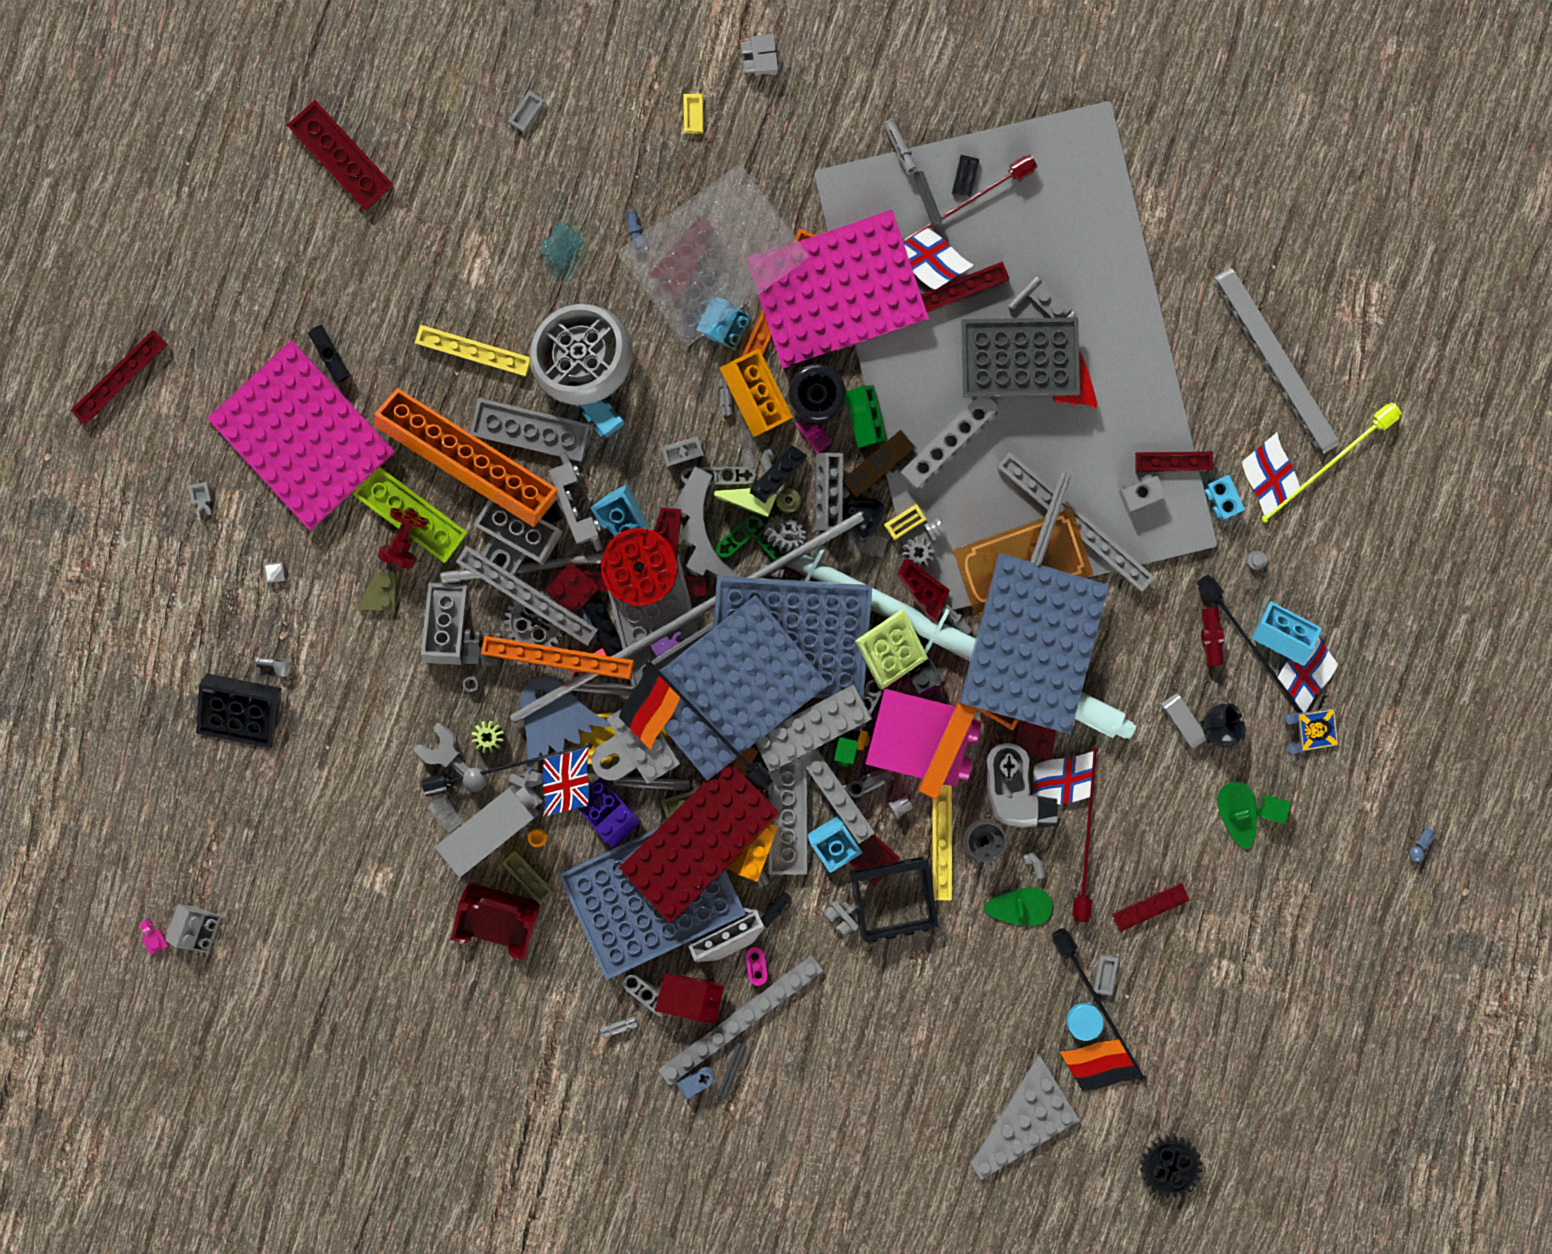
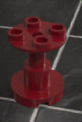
M391 508L390 516L401 523L398 535L393 536L390 546L379 547L377 557L390 564V561L395 562L396 567L413 568L416 563V556L409 552L412 543L409 536L412 527H426L429 520L418 516V512L412 509H407L405 512L398 508Z

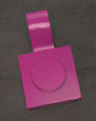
M150 919L139 924L142 931L146 934L142 940L150 955L169 946L161 928L155 931Z

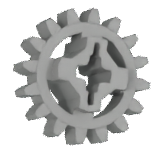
M781 514L780 518L778 515H775L774 518L771 517L764 528L766 530L765 535L769 536L767 541H772L773 547L779 546L780 551L784 548L788 553L790 550L793 551L803 545L806 539L804 536L806 531L801 530L802 525H797L798 520H791V516L785 518L784 514Z

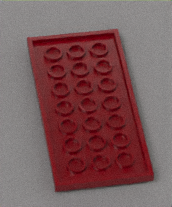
M731 762L708 781L706 780L619 869L669 923H672L781 813Z

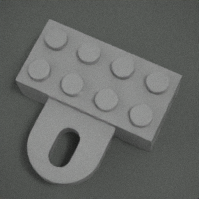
M488 499L474 524L476 528L492 536L482 555L492 562H495L499 555H506L507 560L503 569L514 576L526 556L544 566L563 533L560 529L542 519L539 520L535 527H532L490 499Z
M621 710L606 718L616 735L599 745L592 755V767L599 777L605 780H617L637 768L647 784L682 763L663 730L657 735L650 750L619 718ZM612 753L618 754L620 757L618 764L610 769L602 767L601 761Z

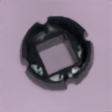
M1232 703L1219 704L1206 713L1200 723L1207 743H1213L1219 747H1231L1244 740L1246 735L1245 722L1240 720L1242 714L1237 706Z

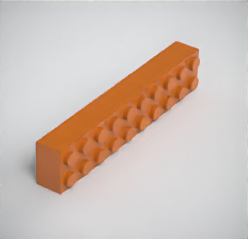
M399 388L392 393L374 414V426L532 527H535L556 501L557 488Z

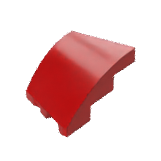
M1079 351L1080 395L1052 396L1055 403H1068L1074 406L1084 404L1091 405V408H1097L1091 378L1082 354Z

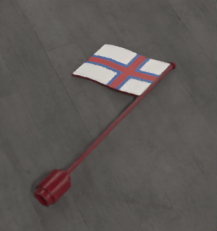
M1024 155L1011 163L1007 176L942 215V220L1009 178H1012V180L1016 179L1019 182L1034 173L1035 169L1038 168L1034 158L1031 155ZM929 223L903 239V243L913 273L925 285L936 290L975 265L962 258L943 238L929 228L933 225Z
M1095 747L1091 749L1092 752L1076 757L1052 759L1034 765L1032 796L1036 798L1037 796L1056 798L1057 804L1072 803L1089 797L1082 893L1078 894L1077 897H1073L1072 909L1073 921L1086 923L1091 918L1093 899H1089V895H1085L1096 754L1099 752Z

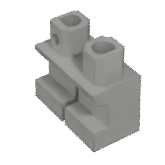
M774 33L751 37V41L741 43L742 55L752 54L753 60L743 61L744 73H755V76L778 74Z

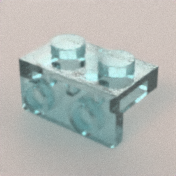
M561 222L553 228L549 239L542 243L539 253L546 256L562 269L584 240V237L570 225Z

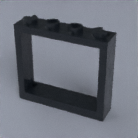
M925 856L850 870L859 932L864 942L874 943L880 938L894 939L897 937L896 935L904 934L908 936L915 934V931L922 930L923 932H928L934 927H939L929 861ZM920 869L928 918L866 930L859 881Z

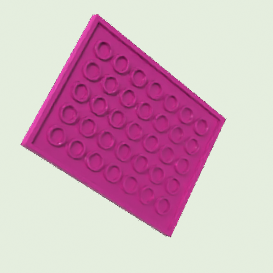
M893 210L747 260L783 369L929 319Z
M292 340L207 418L309 530L314 529L395 453L392 447Z

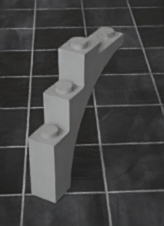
M695 466L673 507L675 509H682V517L690 516L680 535V538L683 539L682 543L690 547L696 546L686 565L689 568L688 572L698 577L699 574L703 576L707 569L709 570L708 574L715 578L717 576L741 577L721 560L711 544L704 519V503L707 488L713 475Z

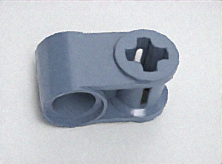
M702 1067L682 1077L676 1083L684 1098L689 1099L712 1084L714 1073L711 1068ZM702 1074L709 1076L707 1081L706 1079H701Z

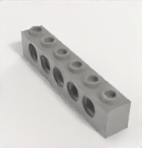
M977 397L900 474L914 489L918 486L922 489L929 482L927 478L932 473L936 475L943 468L941 464L945 460L950 462L957 455L955 452L957 448L961 447L963 449L971 441L969 437L973 433L977 435L985 428L982 424L987 419L991 422L998 415L996 411L1000 407L990 397ZM975 410H980L983 413L981 420L974 418L973 412ZM960 424H967L969 432L962 433L959 429ZM953 437L956 441L955 446L949 447L946 444V438ZM934 450L941 452L942 458L940 460L933 459L932 452ZM921 463L928 466V472L925 474L918 471V465Z

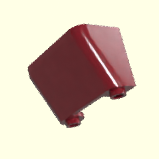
M469 884L466 886L459 901L450 940L464 944L470 942L472 937L508 946V953L512 958L525 961L540 905L531 899L477 884Z

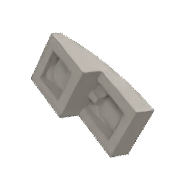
M524 767L522 775L511 774L509 781L521 787H534L543 783V772L532 768L527 773V768Z

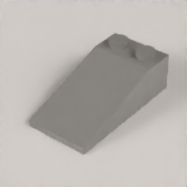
M428 583L421 646L423 663L462 665L467 585Z

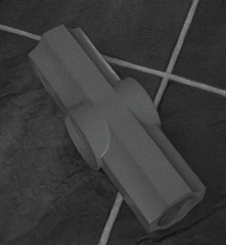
M877 768L857 779L851 780L843 785V787L853 800L885 784L880 770ZM853 784H860L862 790L859 793H853L851 791Z

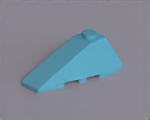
M627 484L610 492L591 507L600 525L603 528H607L614 537L629 529H650Z

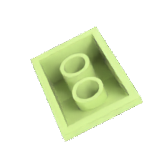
M751 488L715 491L714 493L715 498L767 519L777 495L774 494L764 503L749 493Z

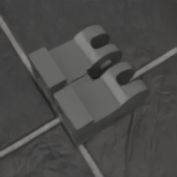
M465 629L461 663L501 666V658L481 655V629L476 630L474 640H472V630ZM486 630L485 636L491 637V630ZM496 630L495 637L502 638V632Z

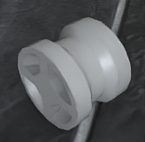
M938 518L934 519L933 523L924 525L932 542L937 537L946 535L945 529Z

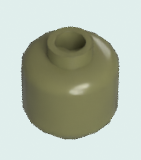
M791 488L783 489L777 495V507L783 513H794L801 504L799 493Z

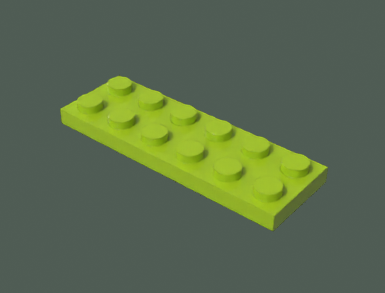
M381 467L352 493V495L398 529H400L401 523L391 518V508H398L405 512L407 509H412L418 512V516L427 518L429 520L427 526L423 528L412 527L409 537L444 563L448 561L468 534L466 530Z

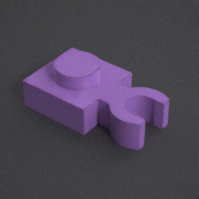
M675 632L671 639L666 635L651 644L650 646L655 655L658 657L681 643L676 640V637L681 632Z

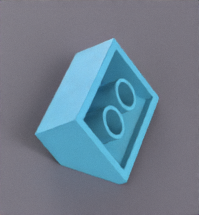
M1270 601L1251 638L1273 649L1275 652L1290 658L1292 661L1304 665L1315 647L1322 628Z

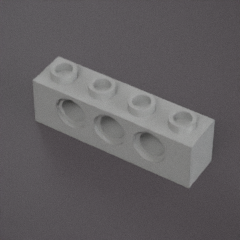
M843 453L816 454V530L827 531L842 522Z

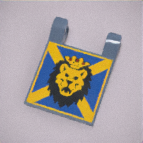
M1335 708L1283 715V721L1287 722V724L1298 722L1300 743L1288 744L1286 746L1287 752L1296 754L1302 751L1339 745Z

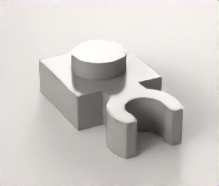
M209 482L188 485L192 505L198 504L196 515L202 517V509H206L207 514L212 515V509L207 504V502L212 501Z

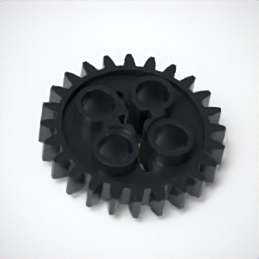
M1165 1135V1140L1158 1137L1157 1144L1151 1141L1152 1148L1146 1146L1148 1153H1142L1145 1160H1140V1163L1144 1165V1167L1140 1168V1171L1145 1173L1141 1177L1143 1180H1147L1145 1183L1147 1187L1152 1186L1151 1191L1153 1193L1158 1190L1160 1197L1165 1192L1166 1198L1169 1199L1170 1194H1172L1176 1199L1177 1193L1184 1196V1190L1191 1192V1185L1197 1187L1194 1180H1201L1197 1173L1203 1172L1198 1167L1203 1165V1163L1197 1160L1201 1155L1195 1153L1197 1150L1195 1146L1190 1147L1191 1142L1189 1140L1185 1142V1139L1181 1136L1177 1141L1176 1135H1173L1172 1140H1170L1169 1136ZM1170 1150V1155L1167 1158H1162L1163 1151ZM1182 1158H1188L1185 1165L1179 1164ZM1172 1164H1174V1166H1175L1174 1168H1172V1167H1170V1169L1168 1168V1165H1171V1166H1172ZM1157 1168H1163V1172L1160 1175H1154ZM1180 1175V1180L1177 1183H1173L1172 1178Z

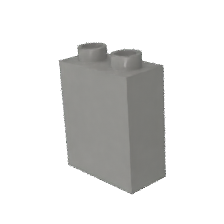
M514 784L435 846V848L460 878L539 815L541 811L537 806L543 802V799L534 787L527 788L526 786L521 787Z

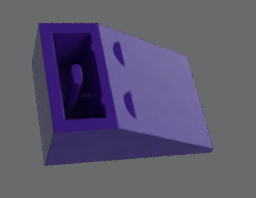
M599 777L589 786L587 806L578 809L602 839L614 848L642 821L605 779Z

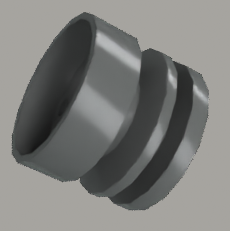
M976 821L971 823L964 830L961 839L965 853L977 861H995L1006 850L1007 840L1001 827L991 822ZM983 837H984V840H986V843H985V844H981V842L978 841L979 838H983Z

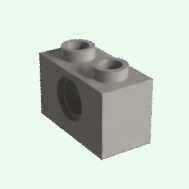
M1150 474L1140 478L1141 483L1134 485V482L1123 485L1124 490L1119 491L1127 513L1166 497L1158 476L1152 478ZM1139 487L1146 490L1144 498L1139 497L1137 493Z

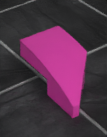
M796 424L799 431L817 454L824 452L833 445L831 439L818 425Z

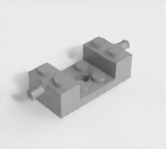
M567 451L562 452L559 455L563 465L549 470L555 488H557V494L575 541L579 545L592 541L596 551L602 550L604 548L600 542L601 536L599 533L602 532V528L598 520L589 517L578 521L581 519L580 513L576 507L573 508L571 503L574 501L571 490L566 488L579 484V478H582L579 468L570 462Z

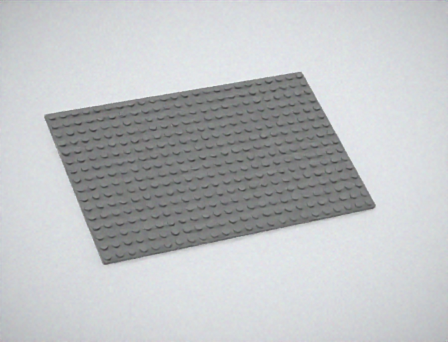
M1106 101L909 148L912 152L911 157L917 166V170L911 174H906L901 161L896 157V151L815 171L814 177L827 231L893 210L903 240L931 223L914 179V173L918 171L924 172L940 216L1007 176L1010 169L1009 165L1024 155H1031L1038 166L1034 173L1018 182L1016 179L1012 180V178H1009L949 215L940 224L929 228L943 238L962 258L975 265L949 282L1002 261L1009 275V281L927 313L928 320L855 344L864 385H874L887 441L899 430H902L917 447L914 451L916 454L908 461L904 459L899 463L901 467L894 473L890 471L886 477L896 517L917 504L927 519L901 536L903 545L909 547L911 546L907 540L911 539L915 544L914 539L916 536L919 538V543H921L923 537L926 538L924 545L929 542L932 543L928 550L934 549L935 552L928 553V555L934 559L932 561L926 559L929 563L927 567L921 562L922 569L950 590L944 604H947L954 610L984 603L975 597L965 570V558L968 554L972 553V547L1020 531L1029 526L1037 525L1045 520L1047 510L997 468V465L1009 452L1053 490L1056 488L1060 474H1069L1071 479L1064 499L1140 565L1216 547L1217 541L1200 471L1135 472L1136 452H1195L1111 102ZM961 155L980 159L971 197L952 193ZM967 160L963 161L957 189H961ZM975 162L970 164L964 191H968ZM914 274L920 294L932 290ZM1035 277H1038L1078 317L1079 351L1082 354L1091 378L1097 408H1091V405L1084 404L1074 406L1068 403H1055L1052 396L990 397L1000 407L996 411L998 415L991 422L987 419L982 424L985 428L977 435L973 433L969 437L971 441L963 449L961 447L955 450L957 455L950 462L945 460L941 464L943 468L936 475L932 473L927 478L929 482L922 489L919 486L914 489L900 472L977 398L963 397L961 320L1050 318L1029 296L1014 311L1008 309V305ZM975 410L973 416L975 419L981 420L983 413L980 410ZM965 423L960 424V431L968 433L969 426ZM953 437L946 438V444L949 447L955 446L956 441ZM885 442L879 443V448H880ZM934 450L932 457L935 460H940L942 454L940 451ZM921 463L918 465V471L925 474L928 472V466ZM1150 474L1152 478L1158 476L1166 497L1127 513L1119 491L1124 490L1123 485L1134 482V485L1141 483L1140 478ZM1139 487L1137 493L1139 497L1144 498L1146 490ZM913 510L899 519L897 523L900 524L917 513V511ZM916 517L909 523L899 528V531L902 532L909 526L919 521L921 517ZM938 518L945 529L946 535L939 536L932 542L924 525L927 523L931 524L934 519ZM1056 520L1055 526H1064L1060 521ZM1066 527L1053 569L1071 574L1078 571L1077 566L1080 565L1070 531ZM1029 530L975 549L976 555L968 558L969 574L974 589L981 599L987 598L994 572L993 567H995L992 562L997 560L996 555L992 556V554H997L998 557V554L1002 553L1027 561ZM1074 534L1084 567L1080 568L1082 573L1076 574L1077 576L1088 578L1116 571ZM996 545V547L993 548L997 549L989 552L988 547ZM915 548L914 556L921 558L922 549L918 550V548ZM981 553H982V555H985V556H983V558L988 557V558H986V559H989V560L982 559ZM917 603L918 610L923 612V610Z

